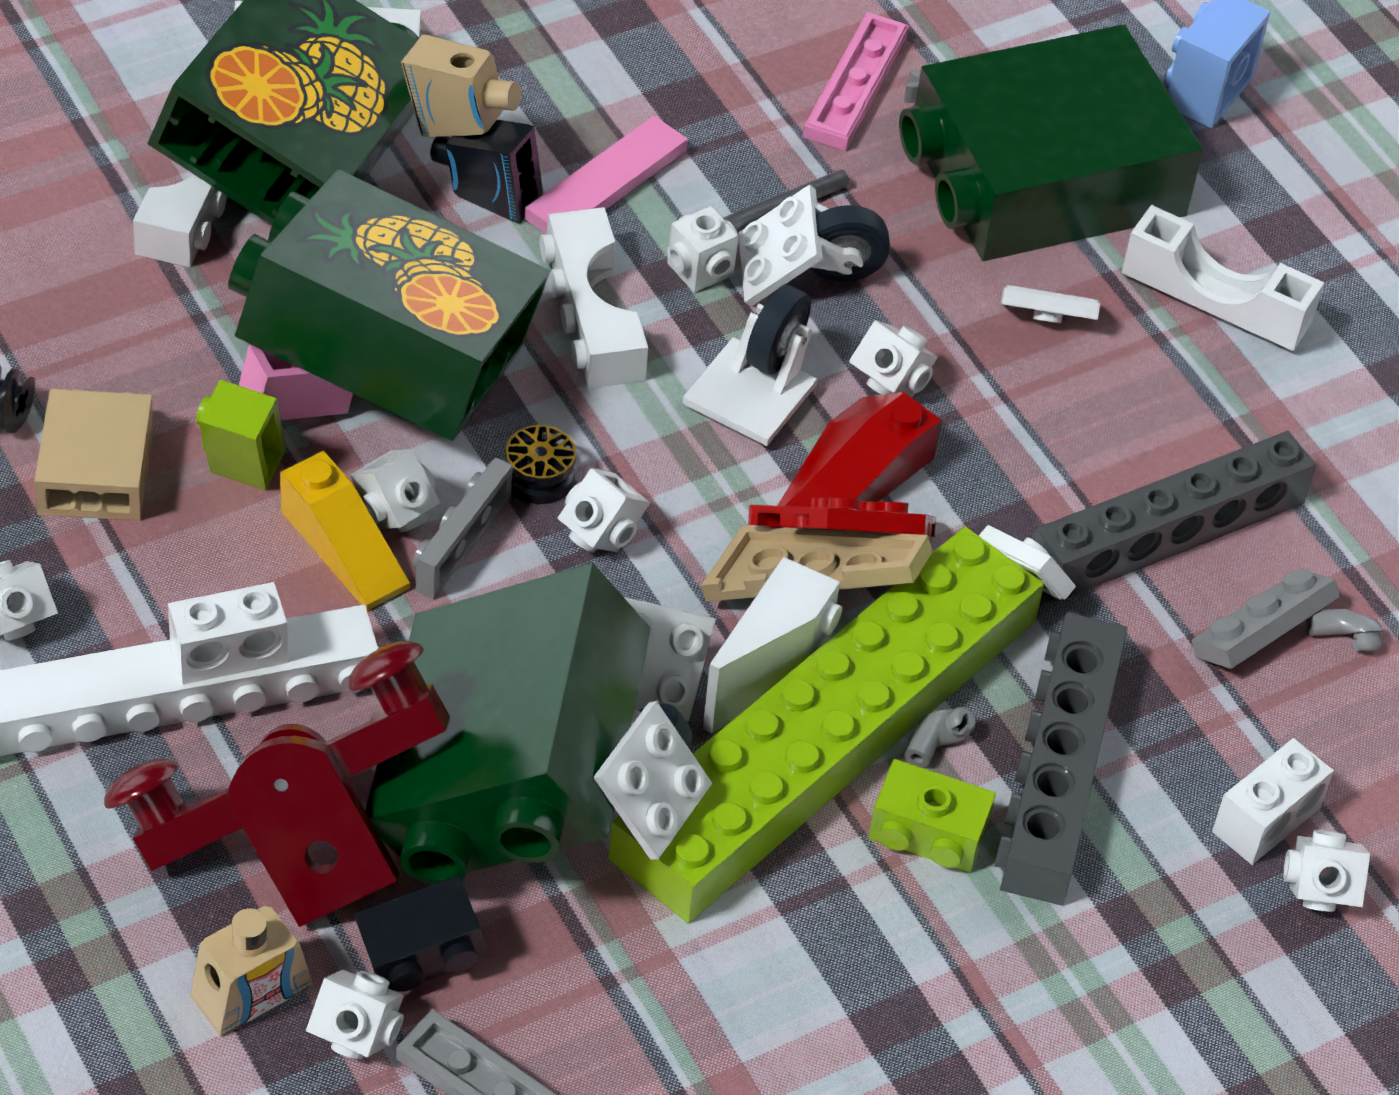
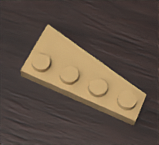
M742 525L701 584L706 602L754 598L758 595L783 557L839 581V590L914 583L932 554V548L928 535Z

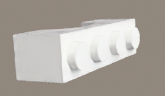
M194 174L184 181L173 185L149 187L133 219L135 255L191 267L198 250H205L211 236V222L214 216L220 217L222 215L227 196Z
M1153 205L1149 207L1130 234L1121 272L1291 351L1295 350L1312 324L1324 286V282L1282 263L1272 271L1261 275H1245L1229 270L1216 262L1204 250L1199 242L1193 223Z
M605 207L548 214L547 234L540 235V252L543 263H551L552 266L550 285L553 297L561 298L563 303L560 307L562 328L565 334L572 333V362L576 370H583L588 388L645 381L648 358V345L638 313L612 306L599 298L592 290L595 284L613 274L615 239Z

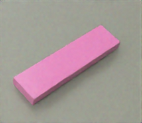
M866 12L804 125V138L843 151L847 150L907 38L909 25Z
M653 115L525 207V220L547 234L548 214L605 207V210L686 152L688 138Z

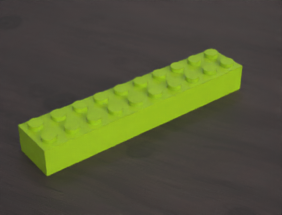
M964 526L930 555L914 583L895 584L693 753L712 784L659 859L650 860L620 815L612 821L608 859L689 924L918 725L926 714L934 711L1035 623L1044 583Z

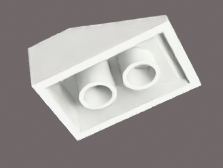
M782 558L710 663L703 730L714 733L728 725L832 638V633L842 613V606L837 604L839 581L788 558Z

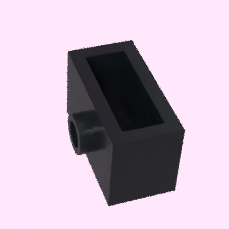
M460 875L354 913L374 973L389 981L388 988L393 991L405 992L412 990L425 980L449 971L459 972L473 966L476 961L489 957L479 923Z

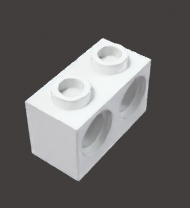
M274 582L168 603L170 644L182 684L288 663L287 620Z
M1292 738L1223 795L1212 832L1253 865L1321 808L1334 770L1296 739Z

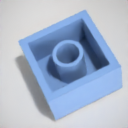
M1212 0L1211 3L1204 2L1200 6L1193 24L1189 28L1182 27L1173 42L1172 52L1176 53V57L1164 79V85L1168 86L1167 92L1181 114L1210 128L1214 127L1254 77L1271 11L1248 0Z

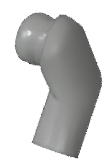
M958 707L926 714L920 720L905 751L904 756L906 760L918 767L929 765L937 747L960 742L973 732L976 725L973 713L965 707Z

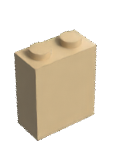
M49 389L34 480L37 515L141 521L154 431L152 395L130 392L83 391L79 389Z

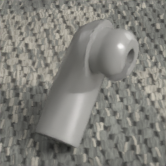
M1348 609L1319 610L1306 619L1309 636L1353 634L1352 644L1356 651L1378 650L1381 646L1379 632H1383L1382 627L1376 619Z

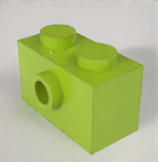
M220 379L212 395H206L202 399L196 415V423L200 425L203 439L202 449L206 452L210 472L266 491L286 451L277 398Z
M893 759L873 809L868 839L880 842L892 850H903L933 860L943 867L957 868L971 873L990 822L997 792Z

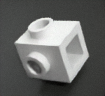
M712 206L693 214L684 215L678 221L671 223L667 263L694 293H697L734 276L739 235L732 223L724 220Z
M875 320L849 362L870 376L866 384L879 394L905 392L913 397L915 393L923 390L930 381L933 374L931 367L938 357L924 348L928 340L913 329L903 325L898 330L892 325Z
M414 449L389 451L350 475L362 501L379 529L398 528L399 532L411 530L427 520L425 512L440 504L434 491V478L428 468L420 463Z
M591 468L583 481L576 484L570 490L565 500L566 506L557 519L572 530L569 537L581 548L592 553L596 549L618 552L621 547L625 546L634 537L637 531L636 523L651 502L615 473Z
M10 560L0 562V636L4 635L5 641H10L34 632L36 630L34 622L58 613L40 563L26 561L12 566Z
M1314 830L1313 838L1297 836L1296 850L1288 849L1286 853L1283 872L1284 882L1291 883L1290 890L1297 899H1303V906L1309 909L1332 912L1335 911L1336 904L1363 907L1370 861L1369 851L1362 844L1345 842L1346 835L1339 832ZM1329 867L1325 873L1320 874L1324 868Z
M342 969L324 978L306 1032L332 1042L331 1049L340 1055L353 1059H363L364 1056L369 1057L384 1049L386 1045L392 1046L397 1039L404 1020V1015L398 1012L404 995L389 989V981L379 975L365 971H358L355 975Z

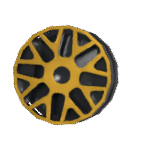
M532 425L516 431L509 438L505 449L506 462L513 465L512 495L524 502L537 505L551 504L563 499L572 489L575 479L576 449L574 442L568 434L555 427ZM542 432H546V439H542ZM561 439L564 440V441H563L562 443H560V444L556 443L557 441H559V440H561Z

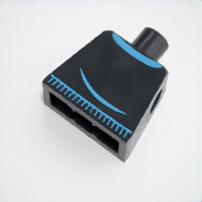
M496 120L489 131L482 135L436 137L431 145V160L449 166L453 192L459 198L512 222L520 224L525 218V207L543 195L533 125Z

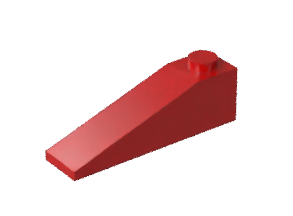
M905 392L860 398L827 424L777 506L811 507L812 498H843L868 502L880 501L934 459L941 419Z

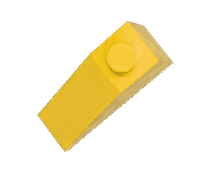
M324 450L280 472L282 514L360 605L365 604L367 612L410 590L408 578L353 483Z

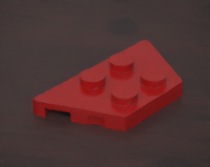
M812 498L811 507L749 505L748 525L917 534L935 537L936 517L927 514L908 513L909 503L868 502L857 499Z

